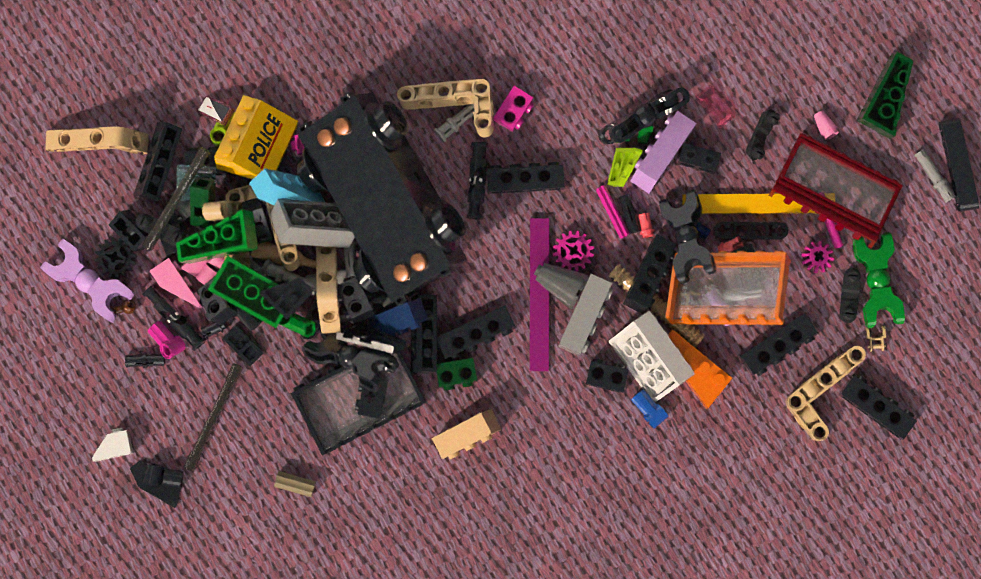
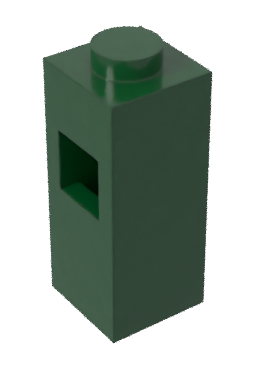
M197 176L191 184L190 225L201 228L211 226L213 221L204 218L202 208L204 203L215 202V180Z

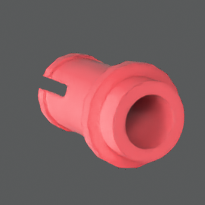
M645 213L639 214L640 235L643 238L654 236L653 232H655V229L652 228L650 213H646V215Z
M737 236L726 243L721 242L718 246V251L731 253L744 247L742 241L739 242L741 238Z

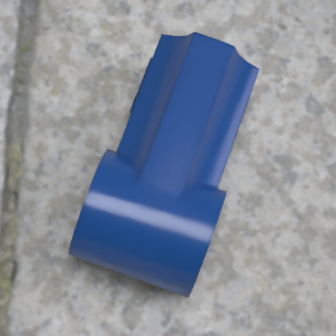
M644 389L631 399L653 429L669 417L665 410L658 403L656 404Z

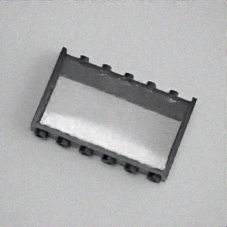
M400 351L392 354L399 363V367L393 373L386 371L376 373L380 379L388 381L381 419L357 415L358 411H355L356 399L360 400L361 392H358L359 377L353 373V369L336 366L328 370L329 374L323 377L320 374L310 379L312 383L306 386L302 383L293 388L294 392L291 395L322 456L426 404ZM370 392V395L368 396L366 395V398L369 401L368 403H371L372 400L376 399V397L373 396V392Z

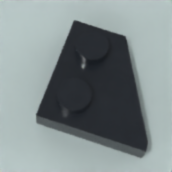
M299 277L263 290L260 294L288 319L314 290Z

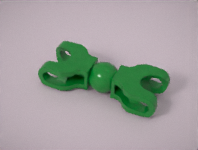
M884 232L881 235V246L877 250L869 249L862 236L859 240L853 238L854 257L860 264L864 265L866 273H868L866 282L871 289L869 292L870 299L863 307L864 322L867 328H873L876 325L877 312L881 309L891 313L895 324H903L905 321L903 302L892 293L891 287H889L891 278L886 271L888 268L887 261L895 250L893 237L890 232Z

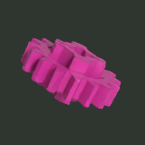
M569 231L568 236L563 233L561 235L562 240L556 239L559 245L553 246V249L557 250V252L553 253L554 257H558L555 261L556 264L561 262L562 268H565V266L569 270L574 268L577 272L578 267L584 270V264L590 265L591 263L588 258L594 257V254L590 253V251L594 250V246H589L591 239L586 241V234H583L581 237L579 236V231L575 235L572 234V231ZM570 239H577L575 243L566 242ZM583 244L586 248V255L581 250ZM576 247L578 255L573 254L571 256L569 248L573 249ZM561 248L565 250L566 253L564 259L561 256ZM571 260L581 261L577 264H570Z

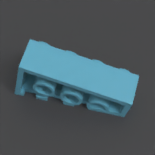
M264 169L250 182L257 198L272 205H275L278 199L325 202L321 193L311 191L297 175Z

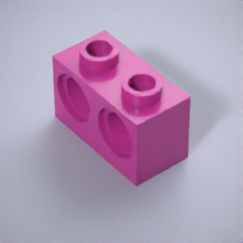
M513 86L495 114L494 121L512 132L515 128L519 130L524 122L522 119L525 112L529 114L534 106L532 103L533 97ZM523 98L526 103L523 106H517L515 100ZM507 114H513L515 120L507 122L504 117Z

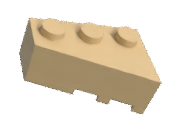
M492 409L433 437L432 440L441 458L449 457L451 460L460 455V450L465 448L468 451L476 447V442L481 440L484 443L493 438L492 434L502 429Z

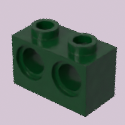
M469 358L437 364L439 388L447 391L455 389V385L462 384L463 388L474 386V382H477L474 359ZM462 369H470L472 371L471 377L463 378L460 374ZM446 371L451 372L453 375L452 380L449 382L442 380V374Z

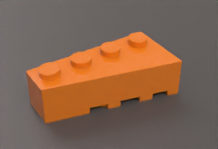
M672 329L668 334L670 340L680 350L681 355L690 364L695 373L686 382L703 406L708 409L732 380V377Z

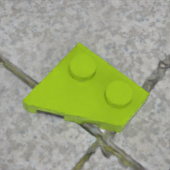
M616 148L607 185L624 187L643 150L638 148Z

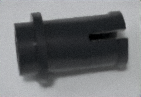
M212 322L200 329L202 334L205 335V339L220 331L224 332V329L227 327L225 323L219 325Z

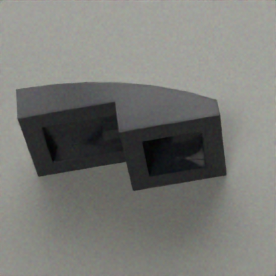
M236 324L222 337L249 366L263 354Z

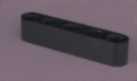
M959 118L939 122V129L942 130L940 134L943 147L946 149L944 152L947 165L950 167L948 170L952 186H954L953 192L956 196V204H958L957 209L959 212L978 209L979 200L961 121Z

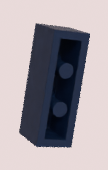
M420 298L368 318L371 327L396 337V332L398 335L409 332V327L411 330L422 326L421 322L428 320Z

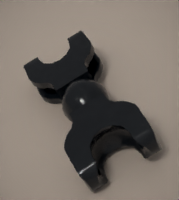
M681 87L659 93L647 103L638 105L633 110V113H629L601 128L598 132L599 140L601 143L608 145L622 143L630 139L643 128L650 127L655 122V119H660L687 104L690 100L689 92ZM679 92L683 94L681 102H678L677 94ZM607 130H609V136L611 138L610 140H607L605 138V133Z
M694 189L687 191L686 202L680 208H673L667 198L660 200L659 206L662 217L677 231L676 241L679 251L673 260V267L681 284L689 282V272L696 265H702L703 269L708 272V275L715 274L717 270L714 257L699 243L700 234L696 223L702 214V206L698 194Z
M321 333L324 339L323 342L307 341L302 346L304 356L317 364L335 363L338 365L340 363L344 368L353 369V373L359 377L360 385L372 392H377L381 387L380 378L376 375L377 372L386 371L393 373L399 367L398 360L394 355L381 350L367 351L362 349L360 351L357 346L348 345V342L336 339V333Z

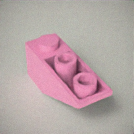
M168 258L150 270L161 288L200 309L202 308L199 294L192 292L190 289L192 284L187 276L182 277L179 272L182 269L176 260L172 262Z

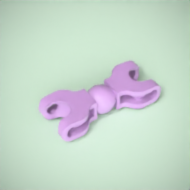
M62 239L58 246L65 253L64 262L58 266L44 262L40 268L58 282L72 281L76 283L80 291L91 296L94 311L113 323L117 316L110 309L111 299L121 295L131 300L135 293L118 280L103 281L100 279L96 271L84 266L81 251L65 239Z

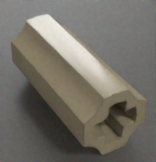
M278 471L274 487L312 497L316 481Z

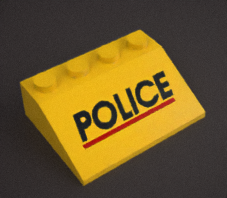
M243 95L214 156L217 169L252 180L264 169L277 171L298 126V120L262 100Z

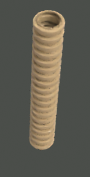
M619 264L609 274V278H613L614 282L617 281L618 285H622L624 290H629L635 276H631V273H627L626 269H622ZM641 288L643 293L648 294L646 289ZM658 295L653 296L655 302L651 312H655V316H660V320H664L665 324L668 323L669 327H673L675 332L678 331L680 336L683 335L684 339L693 344L692 346H697L705 337V334H701L699 329L696 330L694 325L671 324L665 317L667 303H663V299H659Z

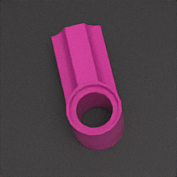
M160 321L155 322L147 331L159 344L160 352L166 359L178 355L186 348L183 339L180 336H174Z

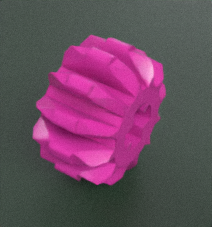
M818 241L817 246L814 242H811V248L808 246L804 247L807 253L801 254V257L807 258L802 264L809 263L810 265L807 267V270L809 271L814 267L813 272L815 274L818 273L819 269L824 273L825 267L831 268L832 266L828 261H834V258L829 256L833 253V250L827 252L826 249L829 247V244L822 247V241ZM814 253H815L816 255H817L818 253H820V254H821L820 259H821L822 261H820V260L815 261V257H816V256L814 255Z

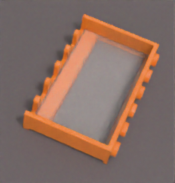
M759 250L755 252L737 251L736 253H729L727 251H719L718 253H710L715 259L717 272L708 275V272L703 269L702 265H696L689 272L690 281L684 284L679 282L674 267H672L665 316L671 324L783 325L789 266L791 263V259L786 252L780 250L774 252Z

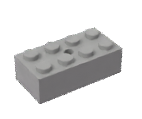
M278 199L270 213L277 237L282 244L349 248L355 238L336 203Z
M593 274L590 275L558 347L577 356L581 352H586L590 343L587 341L589 335L593 336L598 325L594 322L596 318H601L605 310L603 302L604 300H609L614 290L610 288L611 282Z

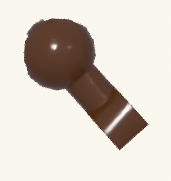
M126 299L120 306H110V309L116 310L114 312L116 316L123 312L125 314H132L136 309V304L133 300Z

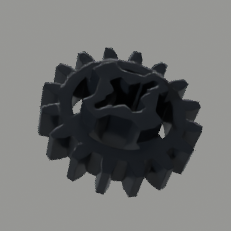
M114 237L111 238V242L105 239L104 246L98 245L101 250L95 251L99 258L94 259V261L100 263L97 269H103L101 274L106 275L108 273V277L111 279L113 275L120 279V274L126 277L127 270L133 271L131 265H136L133 258H136L137 255L132 254L133 250L130 247L128 248L126 243L123 244L121 238L118 239V242ZM114 246V248L109 252L106 251L108 248ZM123 248L127 251L128 258L123 255ZM116 254H117V256H119V257H120L121 259H123V260H120V259H119V260H116L115 263H114V260H112V259H111L110 257H108V256H111V257H112V256H116ZM103 259H106L108 261L109 268L105 266ZM125 265L122 269L117 270L119 266Z

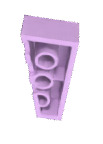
M679 111L674 116L670 114L664 123L667 127L664 131L662 129L659 130L655 136L657 140L655 144L650 143L644 152L647 154L644 160L640 158L634 167L637 170L630 182L648 194L696 125L694 121Z

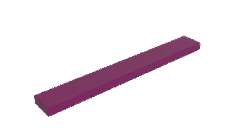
M530 218L529 371L549 372V291L535 280L537 276L534 275L539 264L542 266L544 263L549 264V218Z

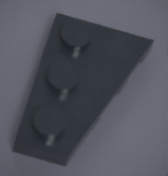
M364 323L336 333V339L385 351L390 354H395L405 349L406 341Z

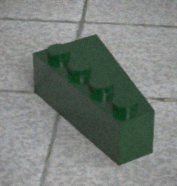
M899 52L890 55L856 121L889 139L896 136L897 123L900 119V111L905 99V90L912 70V59Z

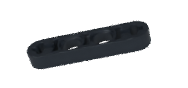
M722 221L715 225L713 233L716 238L722 240H732L737 236L741 240H782L788 235V227L782 222ZM721 225L724 226V229H730V225H733V236H730L731 232H725L722 236L720 232H717V229ZM740 225L746 228L747 232L744 236H739L736 233V228ZM763 226L766 231L765 235H756L755 228ZM768 226H772L771 230H776L778 226H781V229L785 232L781 236H778V233L772 232V237H769Z

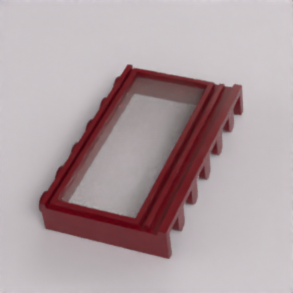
M800 133L768 196L772 197L777 192L785 196L783 200L785 204L790 205L794 201L802 205L801 212L808 213L809 210L820 214L818 217L820 222H825L826 219L837 223L835 226L836 230L842 231L845 227L854 232L852 235L854 239L859 240L863 236L870 240L868 247L872 248L878 240L903 185L896 179L888 178L882 175L880 171L870 169L862 162L847 157L845 153L837 152L831 149L829 145L819 143L811 136Z

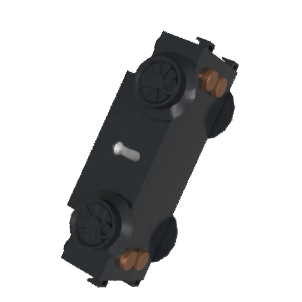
M348 92L340 98L343 104L313 125L312 121H309L298 127L300 131L298 137L305 148L302 153L303 158L297 162V172L300 179L311 191L320 193L325 189L330 192L361 247L359 258L353 262V271L361 286L371 293H376L379 290L386 292L392 303L396 302L397 306L409 301L411 299L410 296L428 286V283L434 282L439 277H447L456 271L454 268L467 261L459 245V239L465 235L466 227L458 211L452 205L442 202L406 139L405 134L408 133L409 128L401 110L389 101H385L380 105L373 92L354 95L355 92Z

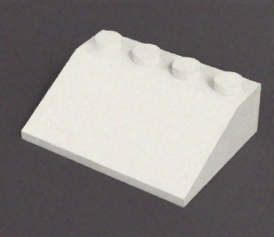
M650 311L636 319L608 341L641 388L649 394L654 402L695 374L690 364L686 362L680 350L675 347L669 335L662 329L656 317Z

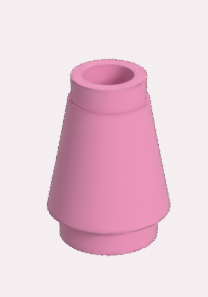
M824 111L814 115L820 135L825 140H829L839 133L838 127Z

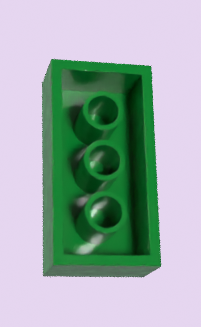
M227 256L208 290L274 328H277L283 317L260 294L261 291L279 284Z

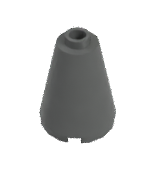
M544 263L543 266L539 264L534 273L537 276L535 280L570 309L574 307L589 279V276L584 273Z

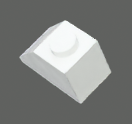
M123 428L113 429L111 434L106 435L93 455L92 460L96 462L133 454L129 431H124Z

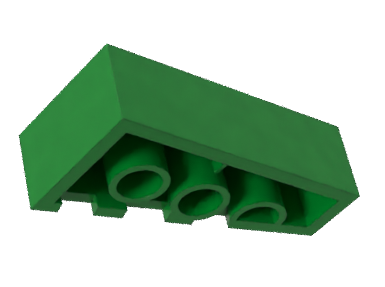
M242 209L236 212L237 214L231 217L228 216L222 219L221 222L177 242L178 261L191 264L258 250L253 211Z

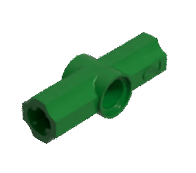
M293 313L288 319L283 316L279 325L307 338L314 335L316 331L315 322L296 313Z

